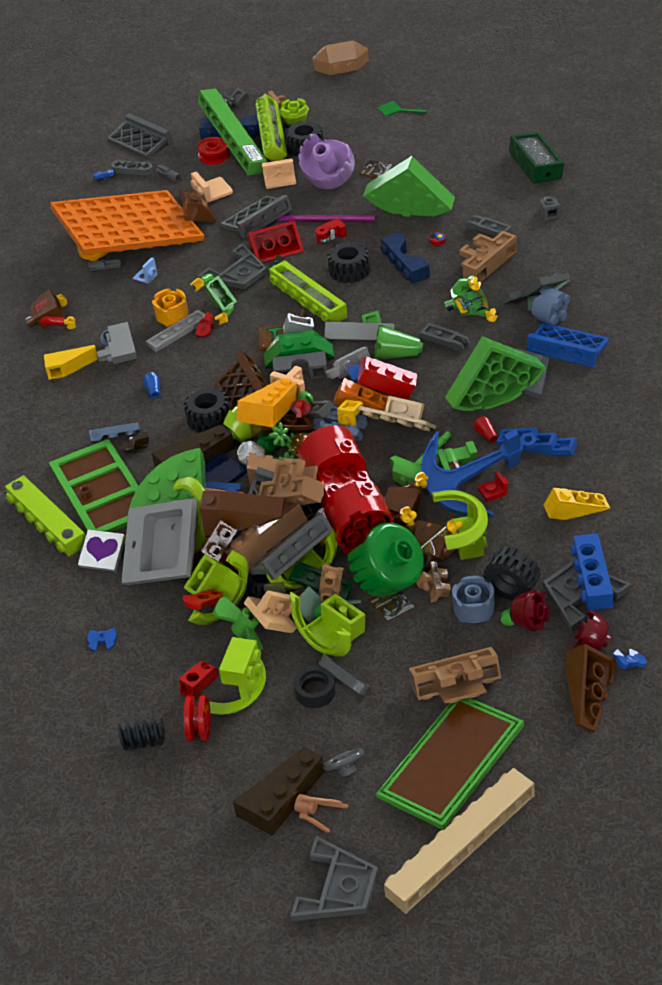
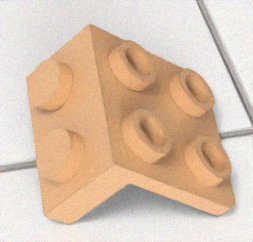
M197 171L191 173V186L206 203L233 193V189L222 177L205 182Z

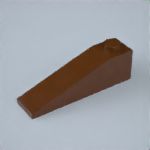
M179 188L185 220L216 223L215 213L195 190Z
M203 491L200 515L204 536L209 537L219 520L237 531L248 530L247 527L257 524L263 525L282 519L285 499L228 491Z
M583 644L566 651L565 673L576 725L590 732H596L603 713L600 706L601 702L608 699L609 694L605 691L608 685H613L615 679L616 661L614 658Z

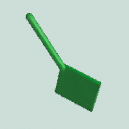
M394 101L377 107L385 116L399 111L427 113V110L401 109Z

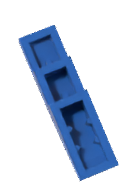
M537 428L515 429L519 434L520 440L524 433H532L536 437V445L532 449L523 448L525 451L545 455L573 456L578 444L576 437L558 438L556 432L538 433ZM502 429L496 441L497 444L502 445L504 434L514 429Z

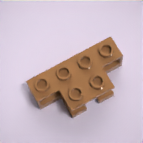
M502 231L493 239L478 234L473 238V245L480 247L479 249L473 250L466 244L459 250L460 256L467 258L460 264L463 267V278H469L474 275L478 278L477 282H482L517 252L516 236Z
M300 458L291 460V463L280 461L276 464L273 480L261 482L258 495L284 498L285 503H299L300 505L321 503V499L324 496L325 483L316 480L318 466L304 467L306 461ZM293 464L292 473L289 474L290 466Z
M492 647L409 668L413 691L417 699L428 700L433 696L440 695L444 704L456 703L460 699L468 697H478L480 694L487 693L482 683L488 684L501 679L498 656ZM493 665V668H489V669H485V670H482V668H481V667ZM433 680L431 684L418 687L420 683Z

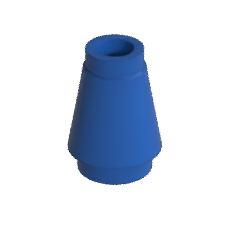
M153 372L145 374L143 384L150 397H160V377Z

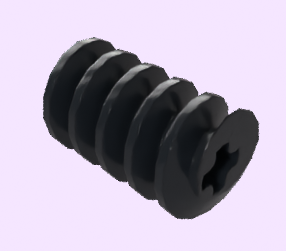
M160 718L159 724L156 723L155 719H152L151 725H148L147 721L143 720L142 727L135 721L133 728H131L129 722H126L125 729H122L119 723L118 733L123 749L125 751L128 750L129 745L133 749H137L138 742L142 748L146 747L147 742L150 747L155 745V741H157L159 746L163 745L165 739L163 718Z

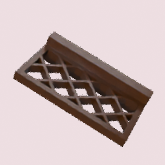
M241 350L236 354L238 360L215 382L218 388L227 394L231 410L235 407L237 400L250 395L248 394L250 387H253L252 394L268 386L252 358ZM241 366L239 373L235 374L236 370ZM243 377H247L245 384H241ZM234 378H237L236 385H232ZM228 379L227 385L223 386L222 384ZM240 388H243L242 395H238ZM231 389H234L233 396H229Z

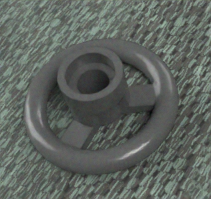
M357 748L339 754L325 762L323 769L331 771L339 768L338 771L341 777L347 776L357 771L354 761L364 755V750Z

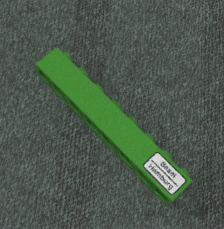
M216 89L200 90L198 104L247 175L263 173L262 163H267L266 158L228 107L221 94Z

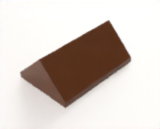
M291 409L275 425L278 427V423L281 422L283 429H289L285 434L291 437V432L294 435L298 433L300 437H303L302 434L307 435L314 428L306 415H303L302 418H296V414ZM251 424L252 437H265L274 432L272 427Z

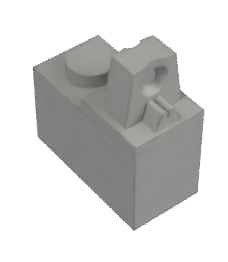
M128 322L107 326L109 333H106V338L109 346L97 351L99 362L108 360V362L117 364L137 359Z

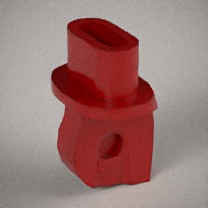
M206 312L205 317L200 320L195 333L196 337H207L211 334V327L213 328L214 326L212 313Z
M297 400L292 403L291 410L296 414V418H302L303 415L310 412L311 405L308 401Z

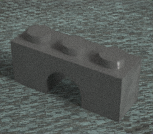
M325 351L273 357V370L275 372L287 375L295 366L302 368V371L310 374V379L327 377L325 372L327 371Z

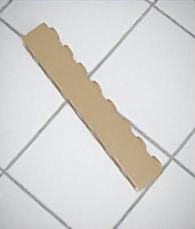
M515 768L508 773H504L492 788H487L482 797L477 801H473L463 814L456 816L445 830L439 831L435 839L428 845H424L413 859L407 860L395 875H390L384 884L385 897L405 914L408 913L534 797V783Z

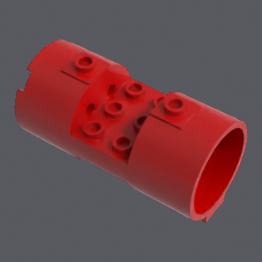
M337 425L326 426L312 432L303 440L298 450V456L306 461L304 467L318 466L316 480L325 483L324 496L321 499L325 516L333 528L336 540L344 554H349L357 546L365 542L367 535L377 525L394 523L392 514L379 488L369 479L366 472V462L352 433L347 428Z

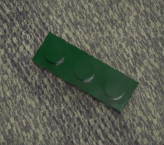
M297 560L289 576V581L306 588L309 586L319 593L322 570ZM342 579L340 597L344 600L348 597L353 585L352 582Z

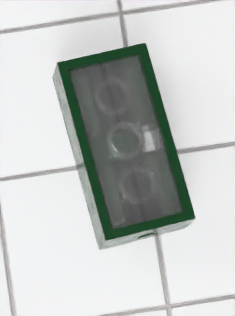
M540 132L512 135L510 137L509 153L532 183L562 179L564 162Z

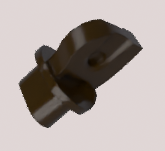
M148 434L135 437L130 436L129 440L122 441L124 453L133 451V454H135V450L147 448L149 445Z

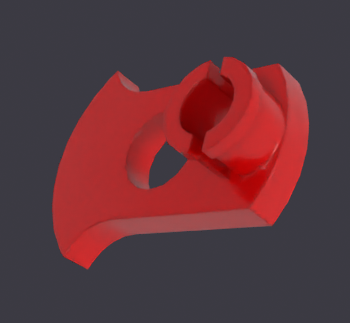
M210 589L193 595H183V604L195 610H201L202 607L207 605L215 608L223 594L218 590Z

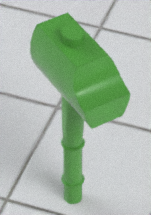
M445 432L439 437L438 449L446 444V441L451 437L449 432ZM423 454L415 463L396 455L390 458V472L392 473L393 481L403 486L415 481L416 475L422 472Z

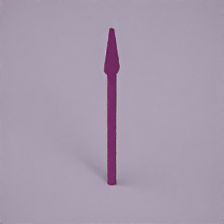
M284 215L275 221L329 222L339 218L342 222H375L376 215Z

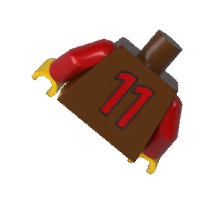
M50 289L30 305L32 315L25 319L30 327L38 323L43 329L51 325L63 326L64 324H67L68 329L76 328L74 317L70 316L64 319L66 315L62 307L67 305V299L62 294L56 297Z

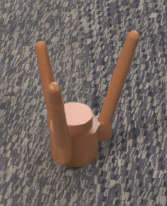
M303 794L298 795L294 806L295 811L300 813L299 818L309 821L326 833H329L330 829L309 815L316 812L318 805L348 808V804H343L338 800L315 798Z

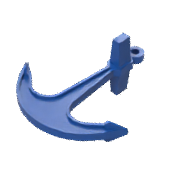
M514 429L504 434V441L500 450L456 469L444 470L438 467L435 462L439 432L436 431L428 443L422 458V472L428 477L426 489L431 497L433 492L457 490L461 484L502 459H505V464L508 468L520 463V455L523 452V448L532 449L536 445V437L532 433H524L520 440L518 432ZM458 500L437 502L448 511L468 516L467 503ZM486 509L488 517H493L494 513Z

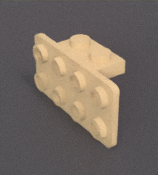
M388 396L385 411L363 406L358 407V410L363 411L362 415L370 418L383 419L391 423L397 422L408 427H413L414 424V427L425 431H430V428H436V425L421 420L425 405L423 403Z

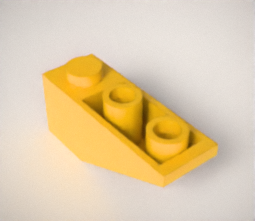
M95 345L45 354L44 360L48 379L66 377L98 360Z
M553 488L544 503V508L549 518L567 520L610 509L603 494L574 491L565 488Z

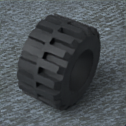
M309 121L291 125L285 132L289 153L293 156H299L301 146L304 147V141L306 139L310 140L312 134H316L324 141L322 127L315 122Z
M347 242L334 246L328 252L329 273L332 279L337 280V282L354 283L356 280L357 282L361 281V278L364 279L369 274V252L363 245Z
M213 387L197 389L196 392L193 391L184 400L187 424L198 433L219 425L223 426V422L230 410L227 394L221 389Z
M501 547L496 550L485 567L483 577L486 579V582H490L493 585L494 592L498 596L513 601L516 596L533 590L541 573L540 567L537 566L538 563L529 554L527 555L524 551L514 547Z

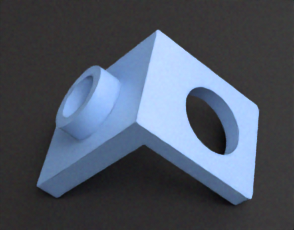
M150 258L142 266L143 269L133 277L134 280L149 284L158 275L154 258ZM141 274H144V277H145V278L142 279V278H139V276H140Z

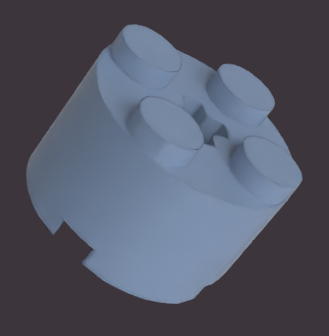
M544 286L539 291L541 292L540 296L534 299L532 315L535 316L533 318L549 325H556L559 321L563 322L566 319V309L571 297L562 291Z
M467 576L462 578L460 583L453 586V611L459 621L480 623L490 620L495 609L494 588L490 582L484 581V578L480 576Z

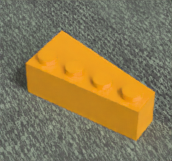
M283 378L238 400L237 422L273 428L291 409L292 403L296 401L297 382Z

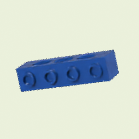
M598 533L574 536V544L570 545L571 556L575 557L574 570L579 572L577 582L578 586L583 589L581 590L582 602H586L587 610L613 608V590Z

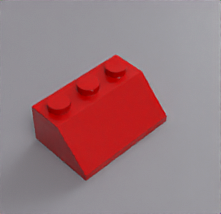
M295 220L249 232L247 235L251 252L262 263L304 252Z
M367 356L361 358L358 384L401 399H409L416 386L417 374Z

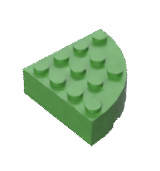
M413 156L369 182L363 195L370 203L392 214H402L406 217L411 215L437 216L452 210L455 199Z
M482 336L445 398L454 409L474 411L483 408V410H487L519 397L523 394L521 391L529 385L532 386L540 378L546 367L537 357Z
M201 449L184 451L159 464L139 485L132 498L130 508L191 498L195 499L189 490L173 491V487L177 480L184 477H193L201 483L203 488H206L205 458ZM197 508V510H196V515H197V523H198V508Z

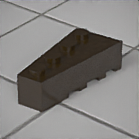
M219 425L151 452L154 467L156 468L172 456L197 448L201 449L205 458V467L235 449L233 435L225 427Z
M306 747L300 749L233 801L236 816L273 836L295 809V801L298 795H306L324 773L323 757Z

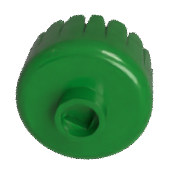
M396 523L377 525L367 535L365 542L348 554V561L353 562L349 565V569L352 573L357 572L353 576L354 581H363L360 584V588L362 590H369V595L380 598L393 596L414 585L419 580L424 566L423 552L419 542L408 529Z

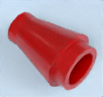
M485 416L479 417L474 422L475 431L489 443L497 441L498 435L491 420Z

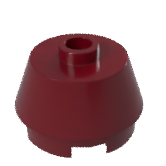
M531 590L514 598L511 614L515 625L531 632L543 630V623L548 622L550 614L549 605H545L544 598L546 595L543 592Z

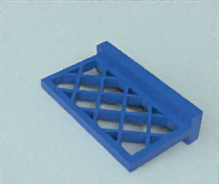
M542 323L534 334L530 333L528 335L527 351L594 368L597 358L608 344L609 338Z

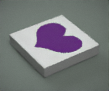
M88 530L78 566L81 568L116 572L126 536L119 533Z

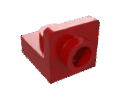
M497 471L495 472V480L479 485L478 491L484 500L489 502L506 496L509 483L507 478Z

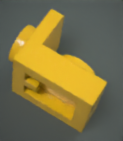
M345 400L337 408L338 423L346 427L348 425L356 426V415L361 411L358 410V407L363 406V402Z

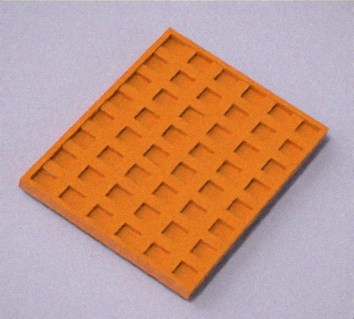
M168 190L50 202L51 210L83 255L90 256L98 253L106 254L114 251L122 252L131 249L138 250L139 248H153L172 244L181 245L183 243L204 241V234L193 221L184 219L182 207Z

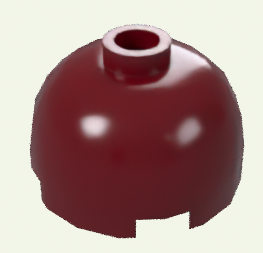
M589 610L587 612L589 618L587 622L582 620L574 637L578 642L573 644L572 648L586 644L599 651L602 646L606 648L610 642L611 636L608 635L609 626L604 617Z

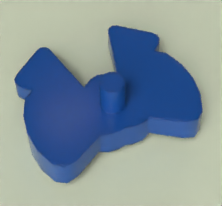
M114 170L99 171L94 173L93 177L95 180L103 178L105 181L107 176L114 175Z
M111 628L107 631L99 632L90 630L88 633L89 649L96 651L99 642H105L107 650L112 649L117 639L115 629Z
M618 649L613 654L617 665L622 669H630L635 666L644 668L647 663L643 655L632 649H628L626 657Z

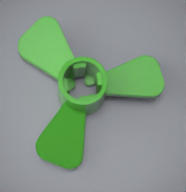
M221 597L213 611L214 616L218 619L234 622L231 626L232 632L239 638L257 641L258 650L262 651L263 646L254 630L259 623L258 619L247 607L241 611L227 597Z

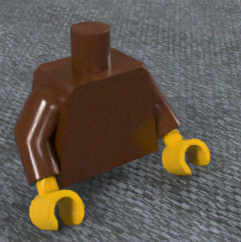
M424 472L417 474L415 481L409 485L390 487L386 496H383L392 514L394 523L406 526L407 523L402 520V514L407 511L409 518H411L410 513L412 511H415L417 514L422 503L420 488L427 486L426 480H428V477Z

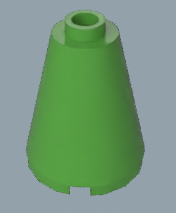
M378 325L374 358L385 360L418 356V353H422L423 343L420 342L419 338L383 325Z

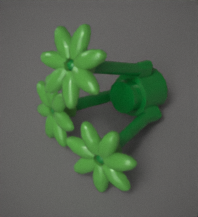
M281 422L278 423V427L274 426L272 428L274 432L265 437L260 436L256 444L263 447L265 455L273 456L269 453L275 450V446H287L289 448L288 451H292V455L289 456V453L285 452L284 458L292 460L299 450L298 445L301 443L300 440L297 441L295 438L298 433L294 435L291 432V439L285 435L289 429H283ZM273 456V458H272V459L284 460V458H282V457H278V458H277V457Z

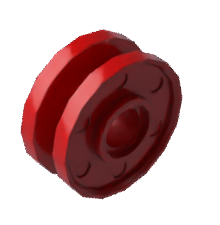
M208 137L197 144L198 158L203 164L217 165L229 158L228 146L221 137Z
M187 695L184 703L186 740L194 742L197 731H199L200 739L208 741L211 729L209 697L201 695L198 705H196L194 696Z

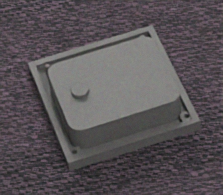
M191 498L129 508L122 584L134 585L191 577L197 528V500Z

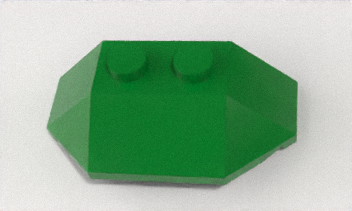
M314 330L278 334L264 353L265 368L273 367V357L325 351L326 359L335 358L333 345Z

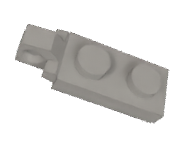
M362 347L336 360L333 364L334 367L325 371L327 378L333 379L338 377V379L348 376V367L359 365L362 357H370L367 347Z

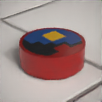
M441 232L430 234V244L433 246L443 245L446 242L445 234Z

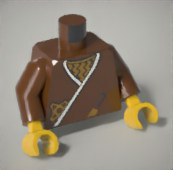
M407 511L402 514V520L407 523V529L415 536L421 546L424 557L423 568L431 569V562H434L435 559L445 561L456 550H447L444 536L458 534V530L463 526L462 522L459 521L454 525V519L447 522V526L420 520L414 522L413 520L417 516L415 511L410 513L411 518L408 517Z

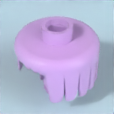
M312 134L310 140L306 139L304 141V147L301 146L298 156L300 160L299 165L311 184L321 189H335L348 181L355 165L354 156L348 144L338 140L322 141L316 134Z

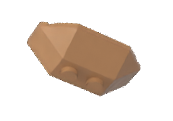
M354 40L326 45L312 58L314 71L328 75L357 71L369 61L368 48Z

